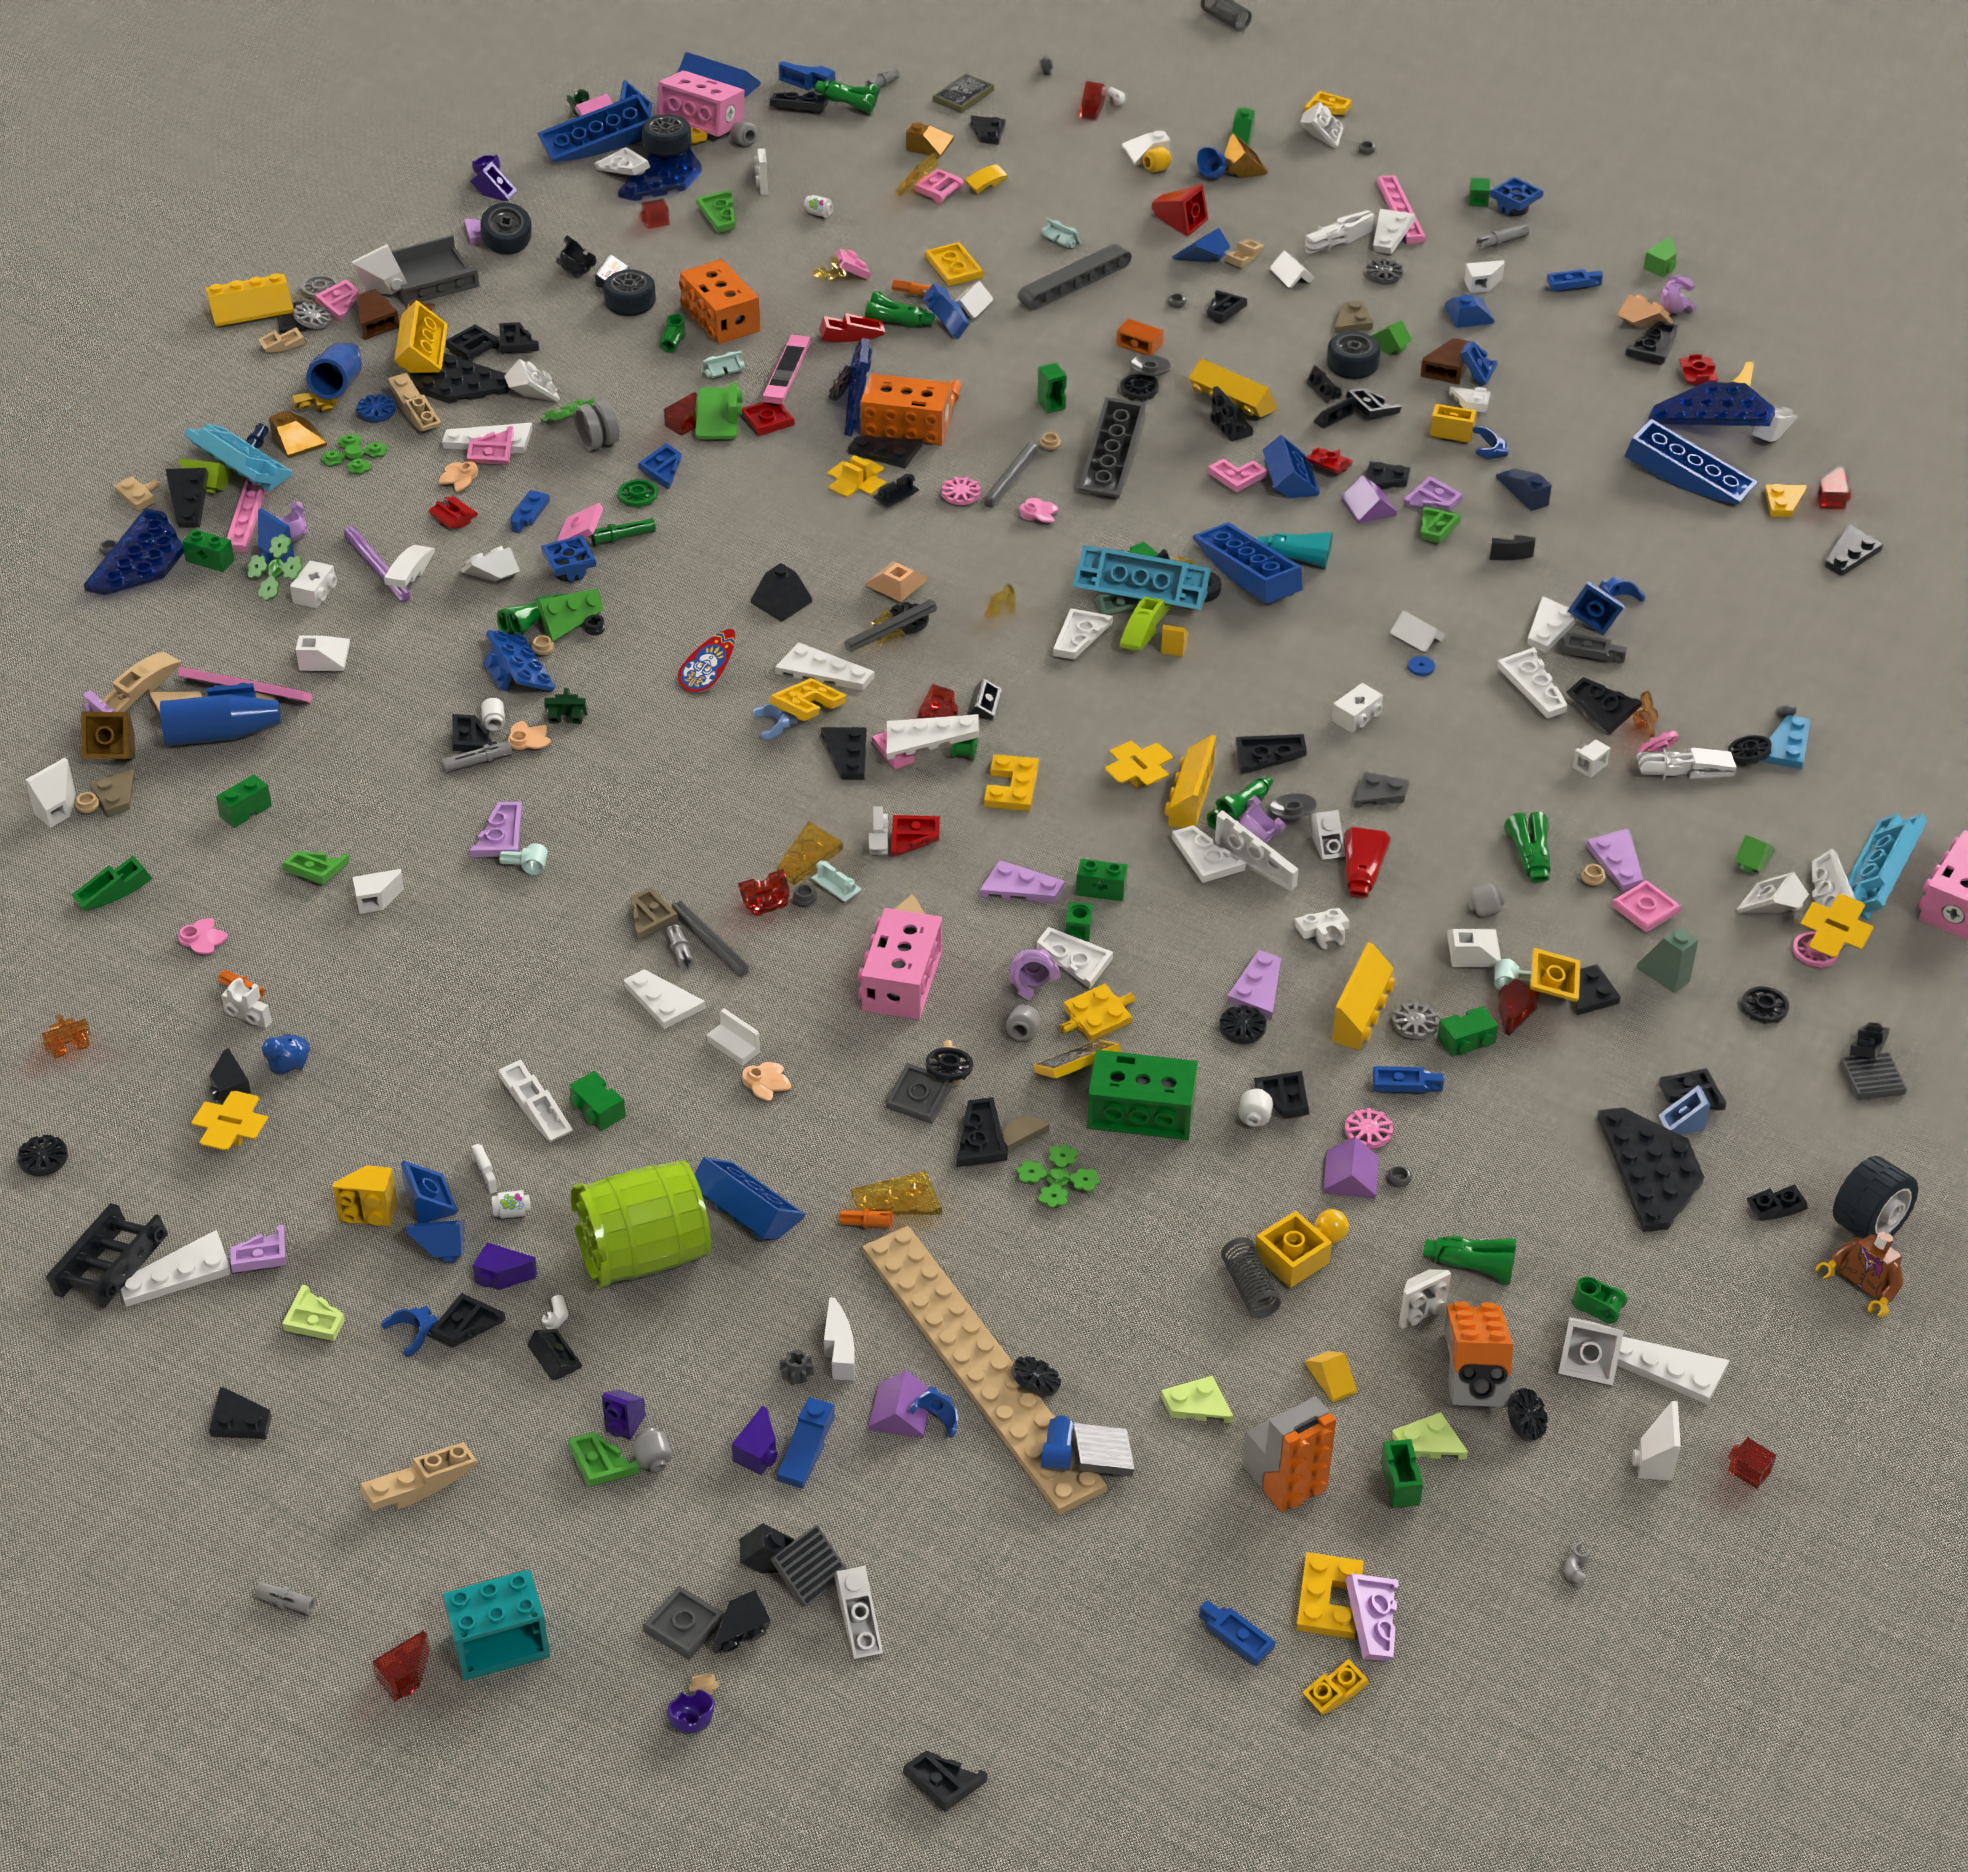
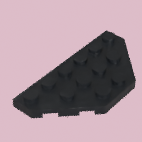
M446 353L443 355L440 372H409L410 378L420 394L448 404L455 403L457 399L468 397L469 400L485 398V394L497 392V395H502L511 389L504 377L507 373Z
M1624 1107L1599 1110L1598 1120L1643 1232L1669 1229L1674 1223L1676 1216L1679 1212L1683 1211L1691 1200V1196L1701 1187L1704 1180V1175L1689 1139Z

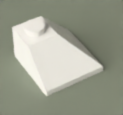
M1154 131L1153 133H1147L1122 143V148L1136 166L1143 164V157L1148 149L1163 146L1170 152L1171 140L1164 131Z
M387 244L352 261L367 291L376 289L380 294L391 295L401 290V285L408 284Z
M1795 872L1758 882L1736 910L1738 913L1780 914L1787 911L1795 912L1802 908L1803 902L1809 894Z
M1569 1317L1558 1374L1613 1386L1624 1331L1599 1323Z
M1671 1401L1642 1436L1638 1450L1634 1449L1633 1466L1638 1468V1478L1672 1481L1681 1447L1678 1401Z

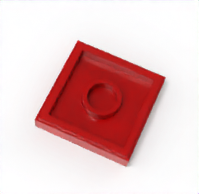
M761 402L742 408V415H740L757 436L795 425V419L782 404Z

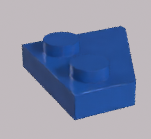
M1474 341L1468 342L1460 353L1462 360L1467 364L1472 377L1479 386L1485 385L1498 362L1495 359L1490 361L1486 357L1488 353L1481 349Z
M666 443L638 462V469L669 489L681 462L682 453Z

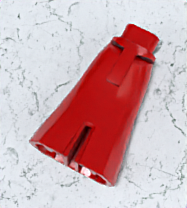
M1350 827L1345 831L1346 879L1351 896L1367 898L1372 890L1391 843V837L1386 831L1360 827Z

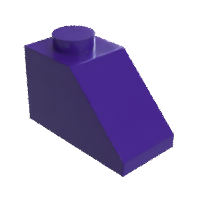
M492 161L470 180L483 196L507 201L517 191Z
M488 1242L472 1265L475 1283L497 1290L535 1279L538 1275L535 1257Z
M761 1406L732 1443L733 1462L759 1475H762L767 1467H771L775 1463L778 1455L769 1413L764 1406Z

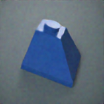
M1217 228L1172 257L1174 260L1208 262L1215 258L1218 261L1226 256L1225 251L1231 247L1221 229Z
M1462 295L1453 297L1445 302L1444 307L1456 328L1494 324L1495 322L1485 302L1480 297Z
M260 508L258 510L259 556H264L266 558L265 562L269 565L272 560L276 559L270 552L272 539L279 537L280 534H284L291 539L289 525ZM292 539L289 551L279 558L284 563L287 562L289 557H295Z
M1588 581L1567 612L1602 635H1605L1625 605Z
M464 1220L411 1223L406 1227V1233L434 1258L441 1257V1262L457 1261V1256L464 1254Z

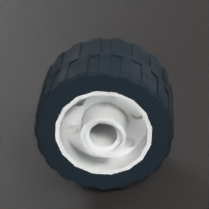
M1880 1156L1869 1157L1852 1170L1839 1188L1833 1205V1218L1838 1224L1863 1239L1869 1235L1877 1236L1881 1231L1893 1236L1903 1226L1914 1208L1918 1197V1182L1914 1177Z

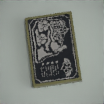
M965 73L934 94L933 101L962 113L994 91V84Z

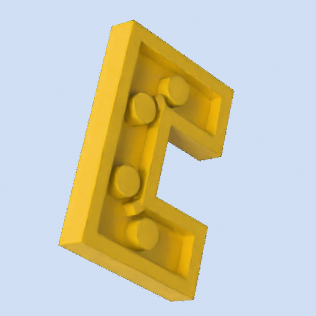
M810 678L772 694L769 703L778 707L780 711L796 716L798 720L807 721L818 716L820 707L811 703V701L815 700L825 708L834 709L845 704L847 695Z
M993 754L990 776L1012 778L1010 787L987 785L984 807L1030 811L1038 773L1039 758Z
M1306 1552L1296 1631L1355 1639L1356 1625L1352 1608L1329 1604L1331 1587L1347 1589L1346 1577L1351 1573L1362 1575L1363 1560Z

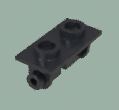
M1314 365L1306 383L1327 404L1330 398L1339 399L1342 396L1341 389L1336 387L1326 376L1325 372Z
M906 473L904 476L896 479V483L892 481L885 486H881L877 491V495L873 496V498L885 507H889L918 492L919 489L913 485L915 481L914 476Z

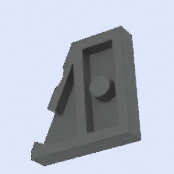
M1364 772L1355 798L1354 807L1359 808L1362 807V803L1374 801L1375 805L1404 802L1410 780Z

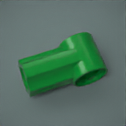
M672 314L667 317V326L660 340V348L664 349L665 352L672 353L674 350H677L680 341L686 336L684 317L680 314Z

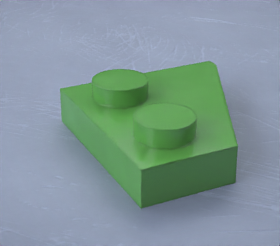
M1425 506L1423 508L1421 539L1433 543H1441L1461 523V515Z
M296 851L283 862V870L323 885L349 863V855L341 854L340 858H327V853Z
M596 1432L576 1436L568 1440V1447L588 1487L639 1474L640 1466L637 1461L634 1460L631 1463L621 1456L622 1451L607 1443Z

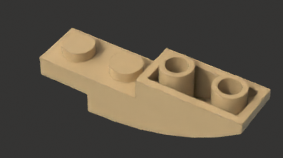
M407 373L388 378V385L396 396L397 405L417 429L425 431L441 425V421L424 394L420 395Z
M164 651L139 661L112 682L114 689L102 700V703L105 702L109 707L108 709L112 708L115 712H125L145 692L150 694L181 665V662Z
M462 1442L413 1458L412 1467L361 1483L360 1493L372 1511L394 1504L398 1510L447 1487L471 1470L477 1464V1460L467 1445Z

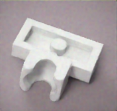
M873 806L874 833H869L870 855L888 854V814H883V806Z
M1340 908L1329 909L1324 912L1295 918V927L1304 939L1316 936V942L1322 949H1327V941H1335L1338 945L1344 944L1345 929H1349V920Z
M241 978L235 979L221 995L225 1013L266 1029L272 1021L269 1006L258 1001L260 998L258 985L253 984L250 990L244 985Z

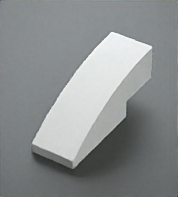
M830 1297L824 1335V1356L832 1358V1377L834 1380L854 1381L855 1350L852 1331L842 1307L835 1298Z

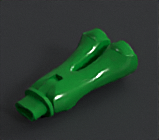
M818 80L815 86V92L822 93L823 97L833 102L849 104L872 115L877 104L880 86L875 84L861 87L837 81L829 82V80L825 82Z
M881 291L872 292L870 302L868 301L865 311V317L899 323L911 328L923 327V325L932 326L935 319V314L928 313L927 309L895 302L885 297Z
M543 595L529 604L498 610V627L505 633L512 631L519 635L525 633L533 623L541 619L536 602L541 599L561 595Z
M1269 776L1258 778L1241 792L1234 795L1225 794L1218 798L1215 802L1216 809L1211 810L1207 814L1209 827L1216 830L1217 814L1222 810L1238 821L1239 817L1247 810V801L1253 795L1262 801L1272 786L1273 779Z
M1524 812L1511 815L1504 823L1505 834L1513 839L1526 875L1530 877L1531 882L1548 881L1551 870L1547 840L1549 831L1548 817L1542 812H1532L1529 815L1527 827ZM1529 832L1532 836L1533 843H1531Z
M1453 1235L1438 1237V1240L1426 1239L1423 1257L1434 1258L1435 1263H1438L1439 1260L1444 1265L1477 1270L1495 1277L1501 1284H1510L1515 1259L1516 1238L1473 1240Z

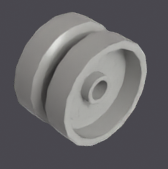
M606 399L594 401L591 406L584 404L575 408L576 428L587 450L598 449L602 447V443L608 446L619 441L620 433L617 418Z

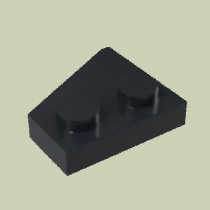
M971 115V125H974V131L978 135L980 143L999 145L1006 126V119Z
M1370 461L1365 477L1377 486H1380L1381 490L1392 487H1407L1411 467Z
M1707 1068L1660 1077L1658 1085L1669 1103H1675L1699 1085L1710 1104V1109L1725 1110L1727 1102Z
M461 1293L430 1330L431 1337L455 1347L503 1323L506 1320L505 1312Z

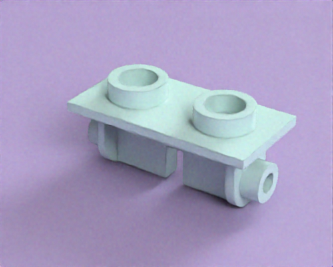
M1046 218L1048 226L1043 227L1041 230L1043 237L1054 242L1057 239V243L1066 248H1073L1076 243L1081 244L1076 229L1066 227L1057 220L1053 221Z
M728 352L722 356L709 357L703 360L701 372L705 373L706 378L710 377V379L724 376V368H726L728 374L740 372L745 368L743 360L740 361L742 352Z
M819 861L817 863L818 873L811 877V879L843 902H846L862 891L855 884L854 879L848 878L840 871L837 872L828 861Z

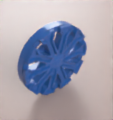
M374 394L368 395L357 404L359 417L367 421L386 420L393 416L396 411L394 400L390 396L386 397L384 394H377V396H374Z

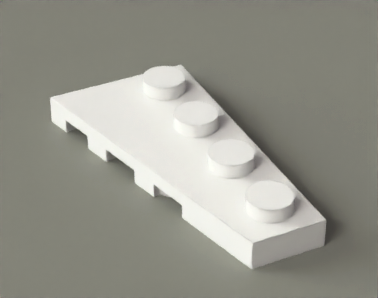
M532 423L446 429L442 441L443 449L468 450L469 440L484 437L491 432L497 434L506 431V427L513 426L514 436L511 453L525 454L532 433Z
M799 642L775 666V674L783 675L786 672L793 674L794 678L802 679L803 676L815 678V680L821 683L833 681L836 686L862 691L874 679V671Z
M1535 647L1498 660L1497 668L1547 719L1567 711V703L1558 687L1553 685V679L1550 673L1545 671L1542 659L1537 657Z
M976 714L887 721V760L894 759L895 755L905 752L906 755L914 754L917 749L929 747V750L938 748L941 743L945 742L954 744L978 738L979 716Z
M1223 810L1217 814L1216 846L1220 849H1227L1231 852L1230 856L1235 860H1242L1246 863L1247 868L1290 891L1297 886V867Z
M1833 848L1812 861V882L1815 884L1812 897L1816 903L1830 908L1838 894L1855 899L1838 854Z
M217 1230L136 1271L131 1278L126 1280L125 1285L120 1290L125 1306L128 1307L231 1275V1269Z
M1623 1337L1617 1366L1708 1405L1728 1368L1729 1360Z

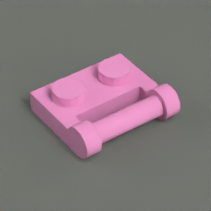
M936 169L915 184V192L933 198L937 204H941L948 195L964 187V181L960 177ZM947 184H950V185H949L948 187H946L944 190L939 191V190H941L943 187H945Z

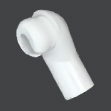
M1113 87L1109 88L1108 95L1113 98L1114 104L1117 106L1123 105L1125 93Z
M555 1295L551 1298L553 1312H547L548 1317L545 1315L542 1317V1323L547 1329L559 1328L568 1318V1310L562 1295Z

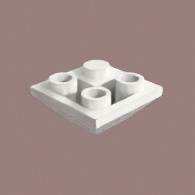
M1319 102L1303 113L1300 123L1313 137L1335 149L1338 147L1343 126L1338 119L1332 116L1330 110Z
M519 359L504 376L509 388L524 397L552 402L560 400L556 392L557 388L551 381L552 377L545 371L537 370L531 362L526 363Z
M502 546L490 550L485 556L483 553L470 557L471 559L465 561L466 565L461 568L464 574L492 582L506 579L520 572L511 548L503 549Z
M299 636L296 646L299 671H344L350 639L329 636Z
M63 758L25 780L34 815L50 828L70 817L76 797L69 763L66 758Z
M1447 929L1452 967H1495L1496 962L1501 960L1496 929Z
M1429 1269L1407 1280L1403 1292L1399 1327L1401 1329L1410 1325H1416L1422 1319L1433 1314H1439L1446 1308L1451 1273L1448 1270Z

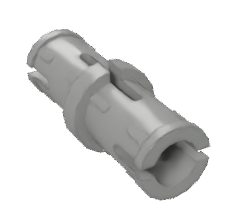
M893 67L867 80L866 86L875 84L885 87L889 82L898 79L900 73L897 68Z
M674 925L676 932L673 931L672 926H669L666 934L671 942V951L676 955L680 968L686 969L684 961L687 962L690 968L694 964V959L689 951L690 944L684 938L679 925Z
M260 1581L255 1589V1599L275 1604L281 1610L288 1608L305 1615H311L315 1608V1597L294 1592L293 1588L288 1586L281 1588ZM276 1594L279 1595V1596H282V1597H286V1598L292 1599V1600H294V1602H293V1601H290V1600H287V1599H283V1598L277 1597Z

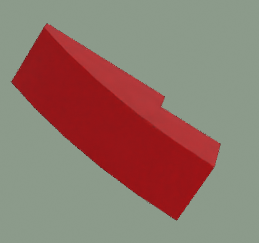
M847 313L844 314L843 320L823 316L819 328L821 340L831 342L863 341L885 334L882 320Z

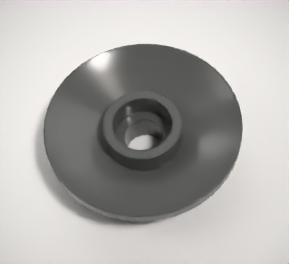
M1142 355L1133 358L1130 367L1136 373L1154 378L1169 372L1171 364L1160 356Z
M1287 794L1272 801L1270 812L1278 818L1296 821L1313 813L1317 803L1312 796L1306 794Z

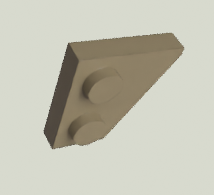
M1354 300L1342 304L1335 325V333L1370 330L1373 328V321L1362 301Z
M133 768L90 783L92 792L99 799L100 805L107 817L130 810L133 780H135Z

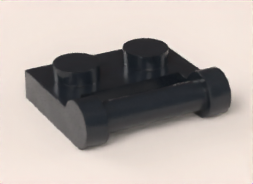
M476 324L445 341L446 348L467 361H473L477 355L490 348L494 349L500 344L496 336Z

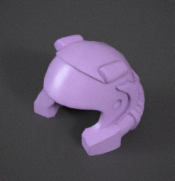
M1673 276L1661 291L1660 303L1664 307L1663 309L1670 313L1669 316L1671 313H1682L1683 310L1687 312L1697 310L1696 304L1691 303L1680 291V289H1686L1687 291L1694 289L1695 285L1688 277Z
M301 502L290 504L292 512L285 517L278 518L289 525L292 543L298 541L303 535L306 536L308 534L307 523L304 519L305 511Z
M1253 795L1247 801V810L1239 817L1237 822L1264 843H1267L1274 835L1281 834L1286 825L1278 817L1275 820L1268 817L1261 808L1260 804L1262 802Z
M1044 949L1023 950L1013 957L1009 973L1010 981L1017 988L1018 994L1027 1000H1031L1034 996V990L1028 986L1038 987L1046 984L1050 979L1056 980L1061 978L1058 965L1055 961H1051V955Z

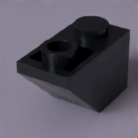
M762 1523L739 1539L740 1563L760 1573H778L770 1558L795 1539Z
M756 1589L729 1601L712 1648L714 1653L722 1650L724 1653H728L740 1646L739 1642L748 1638L754 1641L767 1633L766 1630L771 1620Z

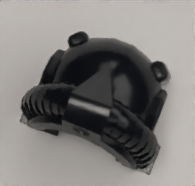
M566 235L564 243L567 245L561 251L560 257L556 259V263L561 265L567 273L573 274L574 277H580L582 273H587L596 264L597 259L594 254L586 249L584 250L577 241Z

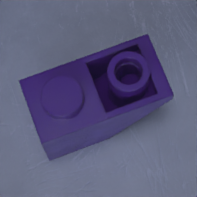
M620 1389L604 1392L602 1395L605 1430L613 1436H621L631 1440L646 1416L644 1398Z

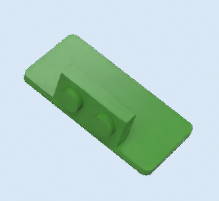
M730 382V387H703L699 389L695 432L697 439L730 440L737 438L738 415H742L743 393L738 388V382Z

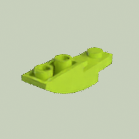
M1144 596L1128 621L1120 641V647L1127 648L1130 651H1141L1156 634V625L1172 608V605L1165 604V600Z

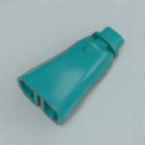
M1276 533L1273 537H1271V534H1268V536H1258L1257 540L1288 559L1303 561L1326 569L1332 548L1333 533Z

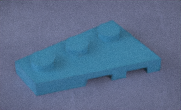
M1787 715L1769 738L1772 743V753L1769 754L1767 759L1759 760V762L1802 769L1810 719Z

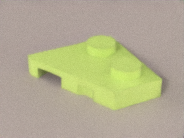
M302 1284L282 1325L284 1331L335 1341L345 1319L342 1312L335 1307L329 1306L328 1302L321 1296L317 1298L310 1292V1288L307 1285Z

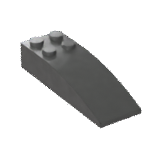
M1105 397L1078 491L1120 498L1144 426L1145 403Z

